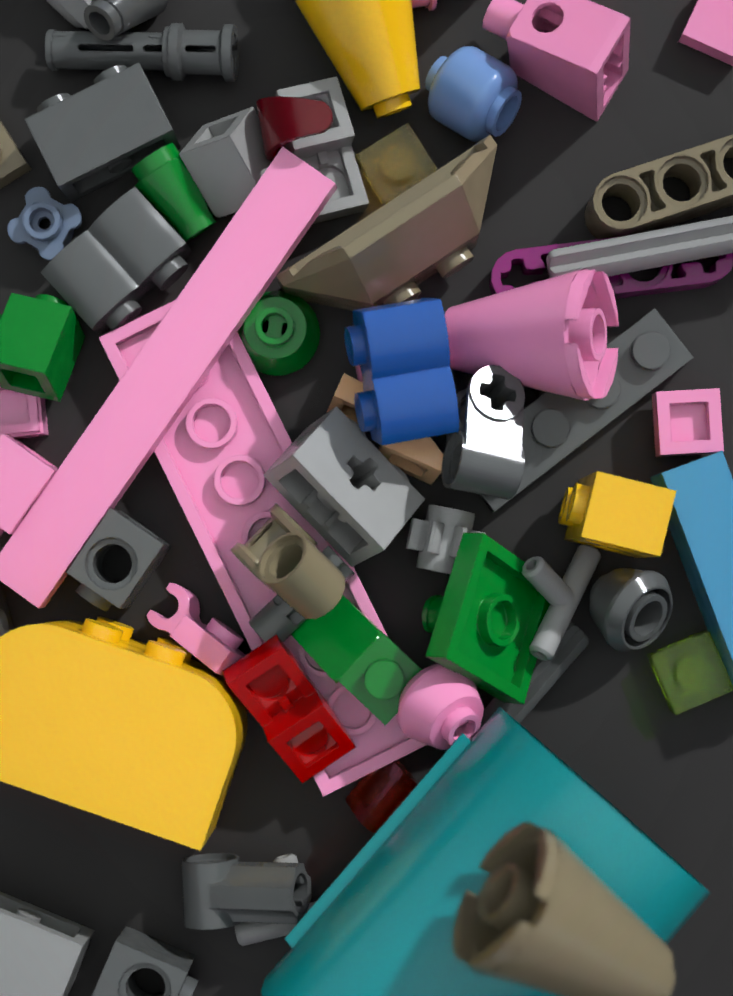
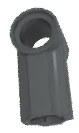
M232 853L197 854L181 859L183 925L186 928L214 930L233 927L241 922L298 924L307 913L308 905L312 899L311 876L307 874L304 863L239 862V856Z

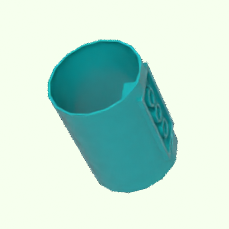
M499 707L472 739L463 733L285 937L286 942L291 948L265 977L261 994L262 996H558L476 973L466 963L459 960L453 952V929L459 905L466 889L477 896L479 895L490 875L479 868L480 863L488 851L505 833L522 822H531L539 828L541 826L553 831L666 945L711 892L554 752Z

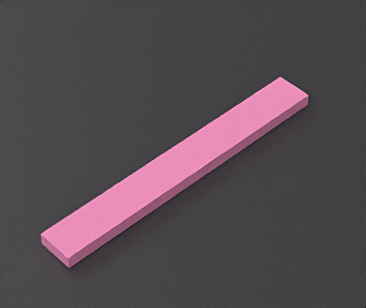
M282 146L1 550V582L38 609L46 607L68 575L66 573L108 510L115 508L337 189L335 182Z

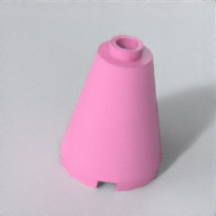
M584 268L448 308L445 312V319L449 338L450 368L475 375L479 369L488 365L501 366L511 375L518 378L524 387L584 401L606 397L614 380L619 349L607 348V327H619L615 294L607 274L603 271H595L596 269L589 270Z

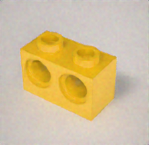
M596 471L579 479L574 488L567 487L560 508L558 524L568 526L564 539L566 541L582 545L588 544L598 549L635 558L661 557L676 490Z

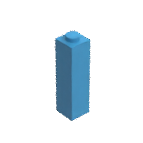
M723 451L651 476L650 479L655 486L676 490L668 527L729 689L733 690V477Z

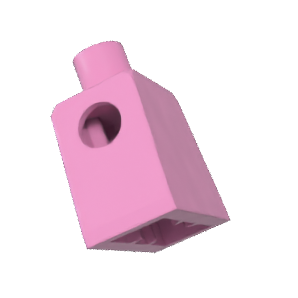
M492 0L484 15L483 29L507 40L510 67L518 77L596 122L599 120L629 68L631 18L590 0H527L525 4L516 0Z

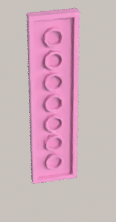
M175 300L99 337L119 380ZM237 332L154 450L252 651L265 643L248 622L277 594L263 584L232 553L231 548L237 542L245 544L272 517L270 509L277 503L318 543L316 547L321 552L329 546L355 573L345 582L343 595L388 636L354 566L352 567L263 476L292 444V441ZM292 635L283 642L329 704L356 748L313 776L323 797L426 746L424 743L409 738L401 731L397 720L398 713L384 725L340 682L336 684Z

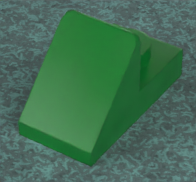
M344 595L326 615L316 619H307L291 634L336 684L340 682L384 725L398 713L399 698L407 683L422 670Z

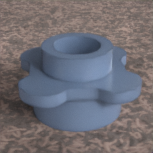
M34 187L25 194L26 205L19 217L10 220L7 231L9 237L15 243H28L39 251L43 259L51 261L72 240L74 229L79 228L82 223V214L76 205H63L52 199L50 192L46 188ZM44 218L50 220V226L47 229H41L39 226L40 221Z

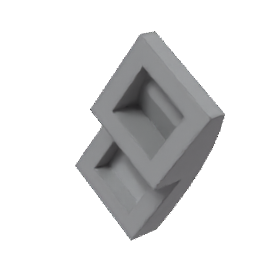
M337 76L276 90L275 96L323 101L330 107L333 113V123L326 132L300 138L285 144L288 151L337 185L336 191L313 224L366 211L369 200L351 145L355 133Z

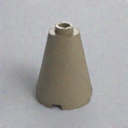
M522 822L505 833L488 851L479 868L490 875L478 896L466 889L459 905L453 929V952L459 960L466 963L474 972L558 996H670L675 983L673 954L670 948L553 831L541 826L539 828L531 822Z

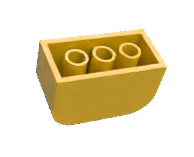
M99 616L97 620L86 618L84 622L60 620L26 625L0 637V781L201 851L216 827L247 735L248 720L246 708L229 688L225 677L213 672L205 664L192 660V654L178 642L158 637L157 641L148 640L146 644L131 639L134 631L133 627Z

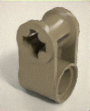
M275 503L270 509L272 517L245 544L237 542L231 548V551L263 584L274 591L299 615L306 619H316L324 616L342 598L345 590V577L316 547L318 543L288 513Z

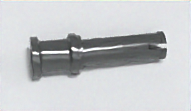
M171 23L170 26H165L163 32H123L109 41L99 39L91 31H57L56 29H48L45 36V58L47 66L51 71H58L59 69L106 70L118 65H125L128 68L139 62L143 71H164L165 76L173 81H184L186 75H222L225 82H236L239 71V37L236 24H224L222 30H186L183 23Z

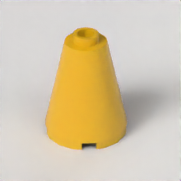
M294 0L361 111L374 109L376 118L379 119L412 107L409 95L420 90L411 0Z

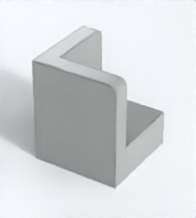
M254 107L202 125L179 153L212 213L219 218L236 213L271 164L265 156L260 121Z

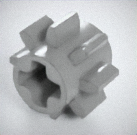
M428 505L425 520L412 518L406 549L419 551L416 567L451 574L463 533H484L472 530L475 514L449 507Z

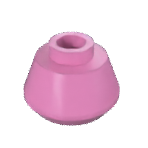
M435 664L418 672L407 683L399 698L397 720L401 731L409 738L439 750H448L462 733L472 739L480 730L484 707L477 687L472 680L448 670L440 664Z

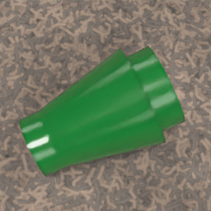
M170 143L142 159L131 171L138 180L135 187L179 232L183 240L188 242L217 222L179 155L180 152L174 143Z

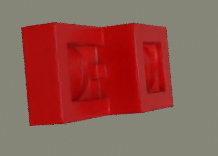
M277 634L223 670L229 688L263 727L268 743L302 784L356 748L352 738L329 704Z

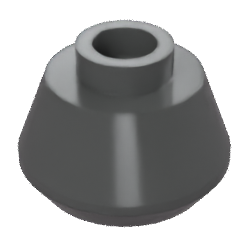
M617 568L602 575L594 583L590 591V616L607 644L620 652L638 650L650 645L660 636L671 617L673 597L669 583L663 575L655 571Z

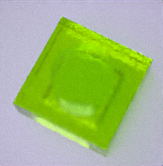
M703 630L647 654L669 709L675 715L733 691L732 682L709 631Z

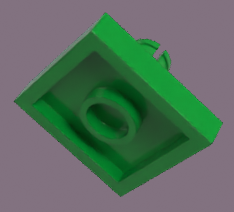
M463 533L444 596H431L423 606L422 624L427 633H432L426 657L448 670L469 678L478 688L504 703L524 705L537 660L531 654L529 646L550 603L522 575V568L525 563L523 560L484 533Z

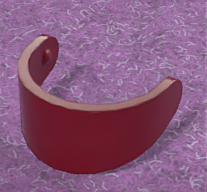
M275 96L261 98L256 102L265 156L270 162L273 161L282 146L286 148L285 144L300 138L322 134L333 123V113L330 107L323 101Z

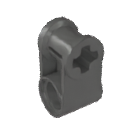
M488 365L479 369L469 380L468 387L456 394L459 412V432L446 435V447L441 469L443 486L448 489L509 500L516 494L524 472L525 452L522 443L525 392L518 378L511 375L501 366Z

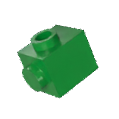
M11 293L3 314H0V387L2 389L61 402L85 340V335L72 306H69L57 297L47 294H38L33 298Z

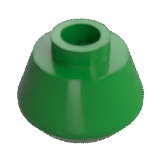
M284 291L265 292L237 331L256 370L270 376L289 375L302 369L313 358L320 340L319 322L313 309L302 298L286 294ZM269 322L268 330L265 333L263 332L264 323ZM283 325H287L286 332L282 335Z

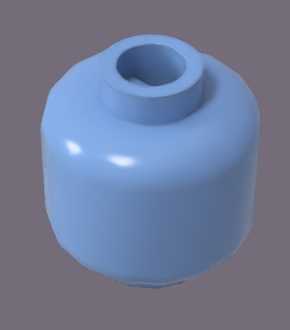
M464 46L451 53L449 57L441 56L430 68L425 81V88L429 91L428 109L430 115L440 124L472 142L481 141L489 135L494 137L502 135L515 119L522 101V93L517 89L518 78L514 70L509 65L474 46Z

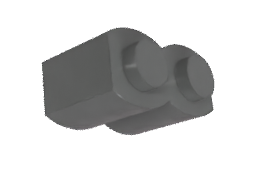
M134 187L110 205L88 230L64 247L45 266L41 274L92 330L102 334L109 328L113 331L133 321L142 310V307L137 302L153 287L157 286L162 291L174 284L188 269L189 265L184 259L192 250L139 190Z

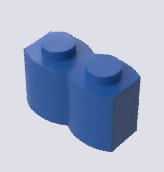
M428 297L353 310V326L345 327L344 338L351 366L360 365L362 372L363 392L355 393L354 396L355 412L360 430L362 432L370 431L372 440L382 446L459 432L458 403L450 368L449 338L441 299Z

